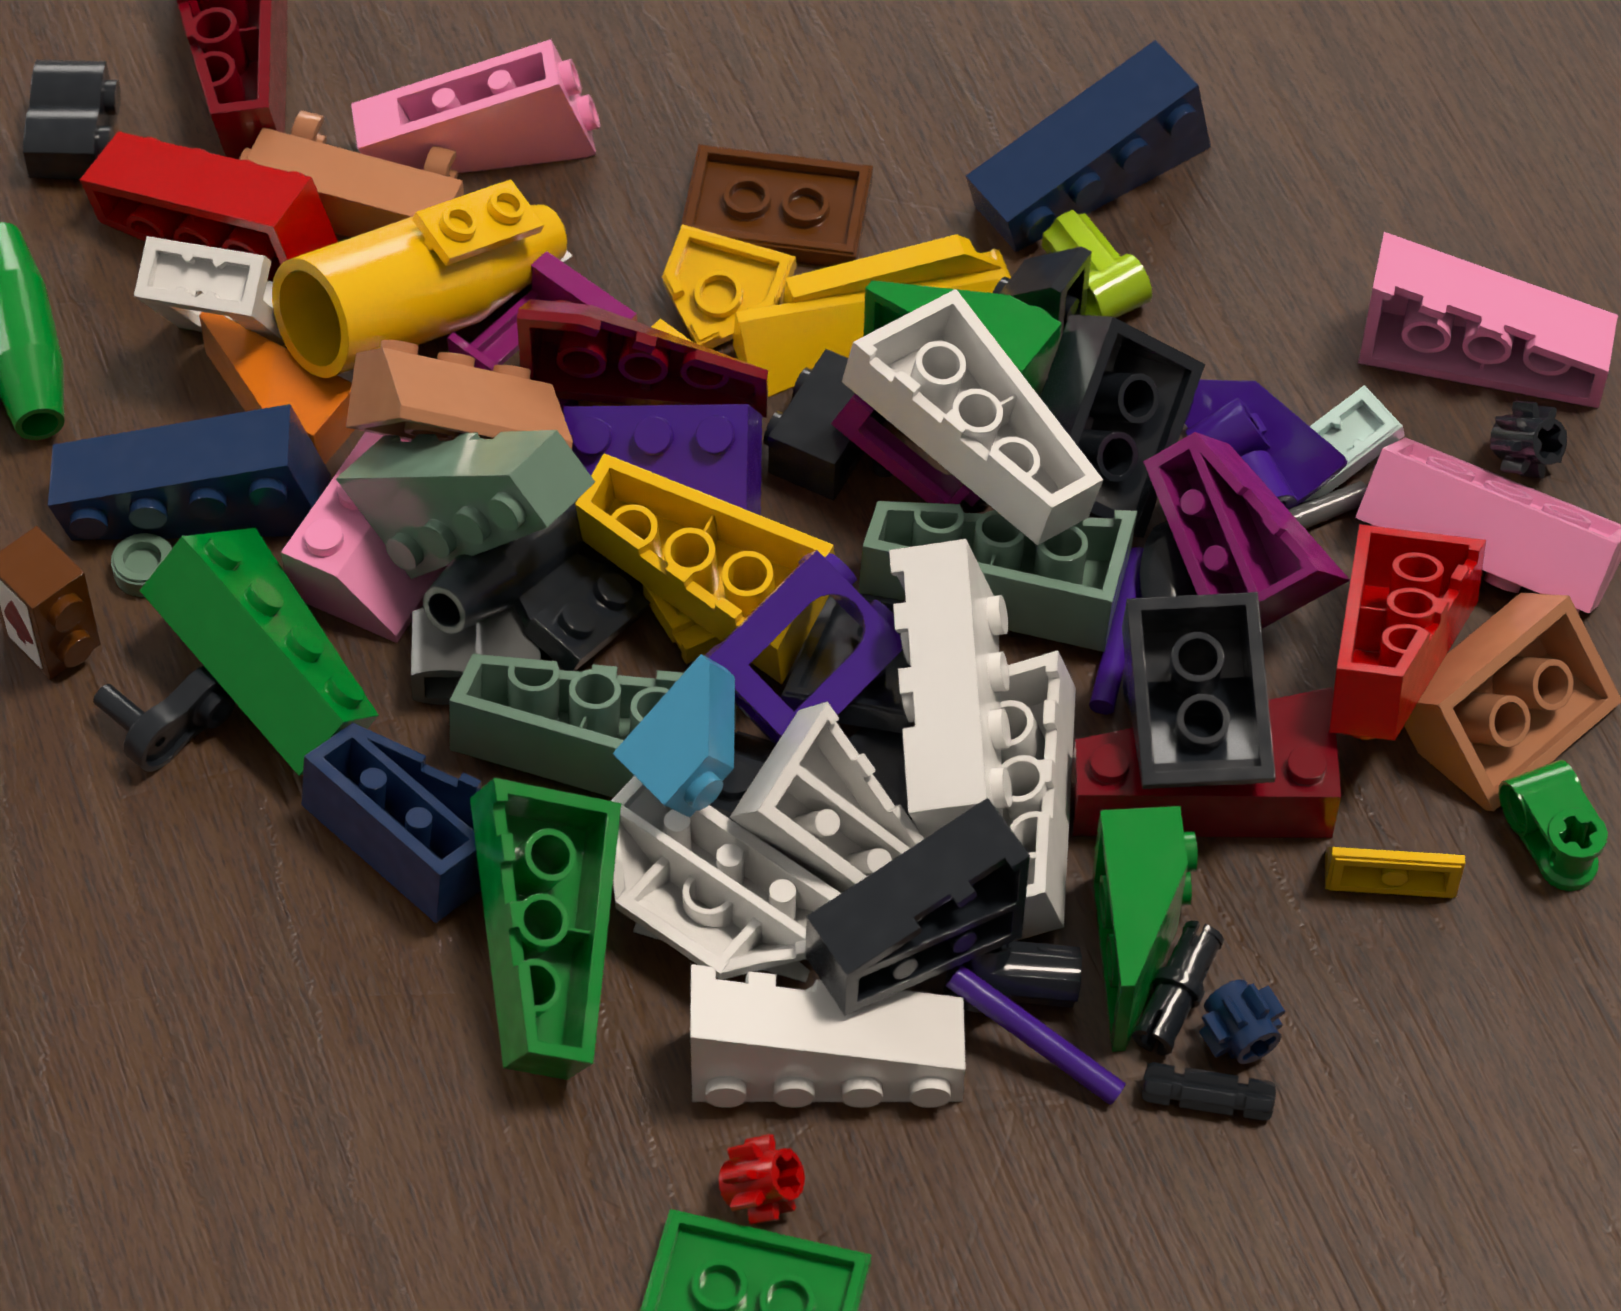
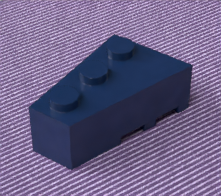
M352 723L304 756L301 805L432 921L437 923L481 891L470 798L481 789V780L462 773L459 779L425 764L426 755Z

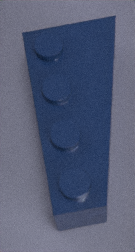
M1154 40L967 174L966 179L975 207L1015 252H1018L1041 240L1043 233L1051 227L1056 217L1071 210H1074L1077 214L1085 213L1087 215L1211 148L1199 86L1168 52Z
M291 404L53 444L48 507L71 540H122L141 533L155 534L164 539H175L188 535L256 528L261 537L293 536L331 482V474Z

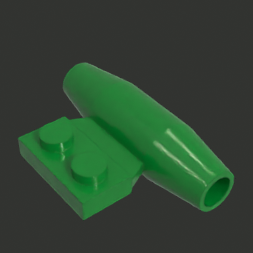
M0 222V398L17 434L29 440H42L57 434L65 423L64 362L46 284L19 228L11 223Z

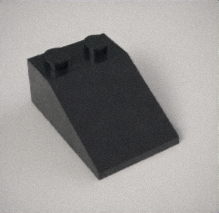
M1258 592L1127 599L1122 623L1127 691L1142 789L1275 782L1276 774Z

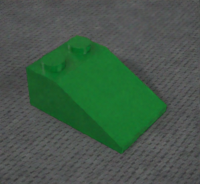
M872 280L865 288L863 337L955 289ZM956 289L1040 397L1060 343L1062 322L1052 318L1044 309L1037 306H1029L1010 295Z
M1180 806L1100 810L1092 886L1112 1052L1126 1051L1133 1030L1139 1021L1153 988L1152 979L1156 971L1162 967L1176 935L1181 906L1191 905L1192 883L1190 872L1197 871V842L1194 832H1184Z

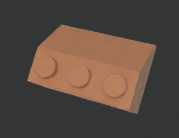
M382 340L380 348L356 353L346 428L380 435H399L400 439L412 441L418 434H436L439 441L454 440L460 433L477 432L480 438L493 439L500 432L558 430L572 449L573 440L553 385L530 380L531 370L512 365H494L493 371L474 367V357L449 352L438 353L437 359L418 355V345L397 340Z
M1520 593L1447 653L1404 727L1416 750L1423 758L1483 809L1495 811L1501 806L1498 790L1502 781L1550 764L1621 703V697L1570 596Z

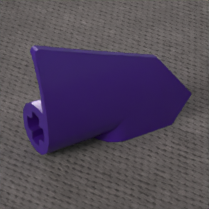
M1200 379L1189 418L1185 422L1188 427L1186 430L1187 436L1197 432L1230 444L1287 509L1300 505L1346 467L1347 458L1257 381Z

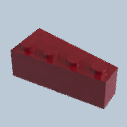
M176 0L209 112L225 156L239 159L244 149H252L263 127L285 133L288 0Z

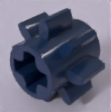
M1234 980L1219 987L1204 1002L1203 1007L1207 1014L1203 1015L1201 1019L1206 1026L1199 1033L1216 1058L1227 1052L1231 1059L1236 1058L1240 1064H1247L1264 1057L1279 1044L1281 1034L1278 1029L1283 1026L1279 1017L1286 1011L1269 985L1258 991L1254 983L1248 985L1246 980Z

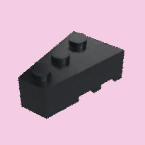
M986 798L807 915L805 957L843 1014L848 1015L1022 938L1030 855L990 799Z

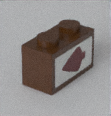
M35 526L0 551V621L4 634L50 680L68 667H75L84 662L90 656L93 649L101 644L85 572L38 526Z

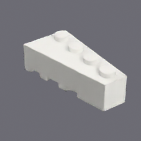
M966 539L889 550L891 573L893 576L898 577L906 595V602L893 604L895 630L901 634L903 652L907 663L911 665V667L898 669L899 690L902 696L904 711L908 721L915 722V727L902 729L908 813L924 839L986 798L990 799L1002 817L1003 807H1010L1012 804L1010 776L1007 768L1002 767L1001 749L1010 748L1011 744L1008 716L1005 709H1000V692L1008 691L1010 683L1005 654L999 652V635L1007 634L1008 632L1007 609L1002 595H993Z
M1059 651L1008 665L1009 690L1000 692V709H1005L1011 732L1010 748L1001 749L1002 767L1007 768L1012 787V804L1010 807H1003V819L1030 855L1022 938L1017 940L1064 927L1076 687Z

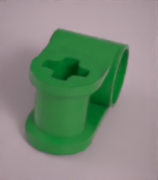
M1558 760L1502 781L1499 785L1498 795L1503 814L1513 831L1520 836L1544 879L1550 885L1565 891L1582 890L1590 885L1597 875L1598 856H1600L1606 846L1608 831L1605 823L1598 816L1583 792L1580 781L1572 767L1564 760Z

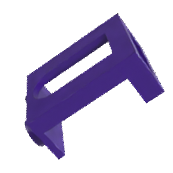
M816 550L805 555L799 561L800 565L722 643L715 645L705 655L727 668L735 676V704L775 745L798 710L828 702L838 715L903 650L901 636L895 630L894 614L878 600H873L869 604L852 586L857 581L854 573L842 560L832 553H828L824 557ZM831 595L863 628L862 638L856 649L793 711L758 676L749 664L811 602L821 596Z

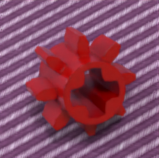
M767 1134L745 1139L743 1145L727 1149L730 1159L724 1162L720 1169L719 1188L724 1201L730 1206L732 1211L748 1209L750 1224H759L778 1220L779 1214L796 1210L794 1199L798 1198L803 1191L805 1174L801 1160L791 1148L776 1150L774 1135Z

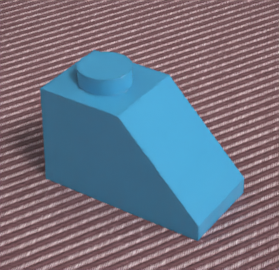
M700 654L613 752L664 806L685 816L691 817L695 811L709 806L722 791V781L734 769L735 676L727 668Z

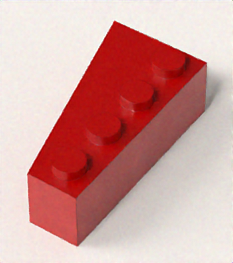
M118 131L80 179L100 223L145 242L146 237L149 236L263 255L271 261L267 281L274 280L277 269L286 260L338 242L312 177L297 171L280 170L259 165L246 159L238 160L209 153L200 148H187L162 142L153 137H141Z
M1359 524L1336 669L1329 732L1348 734L1364 740L1374 738L1396 740L1478 603L1486 540Z

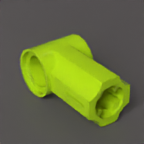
M1074 210L1056 217L1051 227L1043 233L1042 248L1047 254L1080 246L1092 251L1085 315L1117 318L1151 301L1152 287L1140 261L1129 253L1120 256L1085 213L1077 214Z

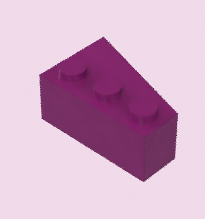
M1194 432L1144 461L1197 595L1258 592L1261 629L1350 581L1347 575L1230 444Z

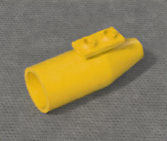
M511 179L417 211L413 217L286 260L277 269L272 285V305L277 327L287 349L306 371L320 378H330L354 369L356 353L380 348L382 340H397L420 345L481 322L531 284V265L542 254L548 251L559 260L563 259L567 250L565 228L559 216L546 205H530Z

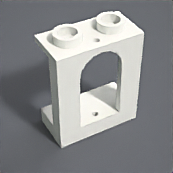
M146 237L134 292L135 298L179 328L202 332L200 313L218 314L234 322L236 321L244 328L252 330L279 345L286 346L280 335L273 312V281H267L271 261L267 257Z

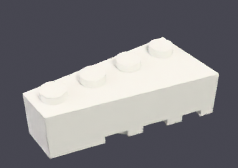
M956 289L853 342L842 382L1036 545L1045 542L1089 517L1103 478Z
M691 964L692 1102H708L713 1106L725 1108L735 1107L744 1102H776L785 1107H803L812 1102H844L853 1107H871L880 1102H912L921 1107H939L948 1102H963L965 1080L963 998L902 990L848 1015H844L821 980H816L813 987L807 990L776 987L775 974L750 971L746 975V983L716 979V967Z

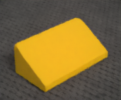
M1327 847L1325 852V889L1454 898L1457 897L1464 871L1465 855Z

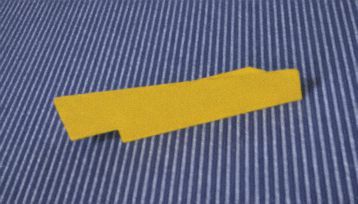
M957 234L785 278L783 304L735 313L733 348L739 360L768 370L769 398L793 388L802 370L806 367L813 369L825 349L849 358L853 342L862 338L864 334L865 288L872 280L992 293L997 283L1003 277L1011 278L999 250L994 248L985 253H978L968 238Z

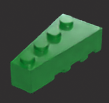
M256 528L182 536L139 590L298 776L303 775L304 756L352 723L368 729L379 716L362 687L357 683Z
M493 778L470 798L503 1068L568 1080L594 1062L621 803Z

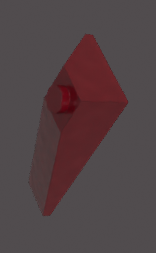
M530 299L518 309L517 331L520 367L531 370L530 380L552 384L558 399L634 406L749 404L763 418H767L768 370L593 305L577 304L565 300L544 301Z

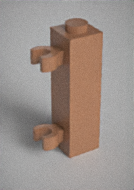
M303 110L298 113L294 121L291 135L263 127L252 149H244L239 160L246 159L259 165L280 170L297 171L312 177L334 233L348 237H355L413 217L417 211L464 195L463 181L457 179L458 171L450 169L456 158V151L433 146L427 155L424 169L421 170L327 145L326 136L318 134L324 122V117Z

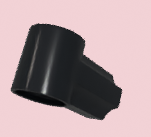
M1013 941L962 964L1013 1002L1073 1008L1074 1003L1078 1002L1082 966L1080 947ZM960 965L947 970L943 995L960 997L946 987L948 980ZM963 999L965 1011L981 1012Z

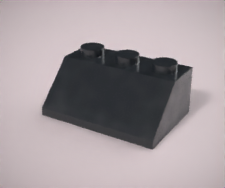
M1069 315L1040 398L1103 478L1102 485L1088 518L1113 519L1115 510L1137 511L1133 536L1144 538L1158 499L1144 461L1178 442L1205 364L1114 317Z

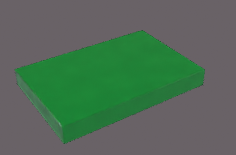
M670 1209L640 1311H859L871 1268L872 1254Z

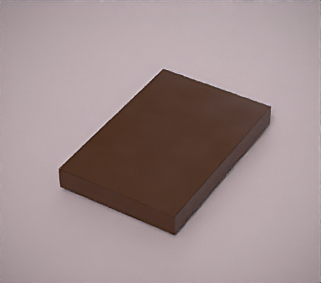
M698 144L681 226L686 225L795 256L796 263L831 267L858 259L873 179V166Z

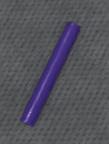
M1131 548L1105 651L1102 652L1089 703L1090 709L1096 713L1108 715L1113 713L1125 669L1122 635L1123 617L1127 599L1140 598L1139 570L1144 548Z
M962 964L948 980L947 988L1109 1105L1117 1099L1124 1089L1125 1082Z

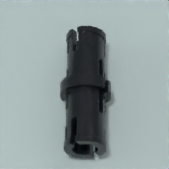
M1199 921L1186 922L1167 966L1159 968L1152 979L1154 993L1138 1026L1134 1028L1132 1033L1134 1041L1152 1052L1156 1041L1159 1040L1160 1044L1157 1048V1053L1160 1055L1172 1053L1176 1038L1190 1009L1198 1007L1205 995L1203 982L1218 950L1224 944L1222 934L1208 924H1204L1200 936H1198L1196 933L1200 927Z

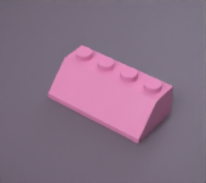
M365 432L281 552L284 572L306 604L398 643L412 622V611L422 607L426 591L447 566L411 579L405 570L398 567L390 559L386 551V545L336 480L342 472L380 438L385 436ZM401 439L402 442H411L409 440Z
M1403 438L1382 448L1355 517L1371 524L1370 526L1486 540L1482 570L1486 571L1483 578L1486 582L1514 593H1519L1521 586L1540 594L1569 595L1578 614L1580 610L1590 614L1599 606L1621 561V524L1408 438Z

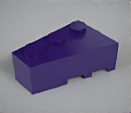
M749 404L564 407V418L573 440L572 451L590 475H592L605 453L761 516L762 415Z

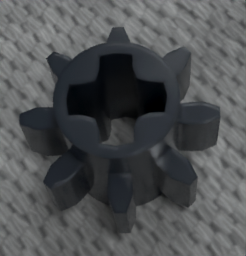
M1513 401V415L1496 416L1495 418L1496 422L1490 436V448L1499 459L1503 460L1500 468L1502 472L1518 473L1522 477L1544 478L1545 465L1561 463L1562 456L1567 447V430H1565L1560 421L1555 419L1557 413L1555 407L1538 406L1537 402Z

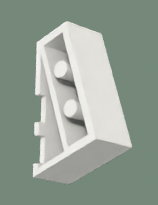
M825 702L798 710L732 812L730 818L838 892L843 893L924 840V838L901 805L895 806L872 774L876 771L864 753L858 754L836 723L840 718L830 704Z

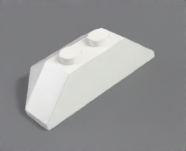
M635 776L611 800L621 803L613 877L615 908L696 964L716 967V977L720 980L747 974L748 971L755 972L806 959V916L840 895V892L710 805L702 810L695 811L691 817L685 816L664 806Z

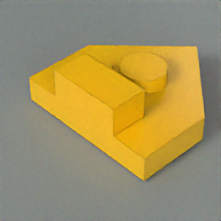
M682 225L662 279L694 343L713 349L733 339L736 312L783 304L785 278L793 276L797 264L795 256Z

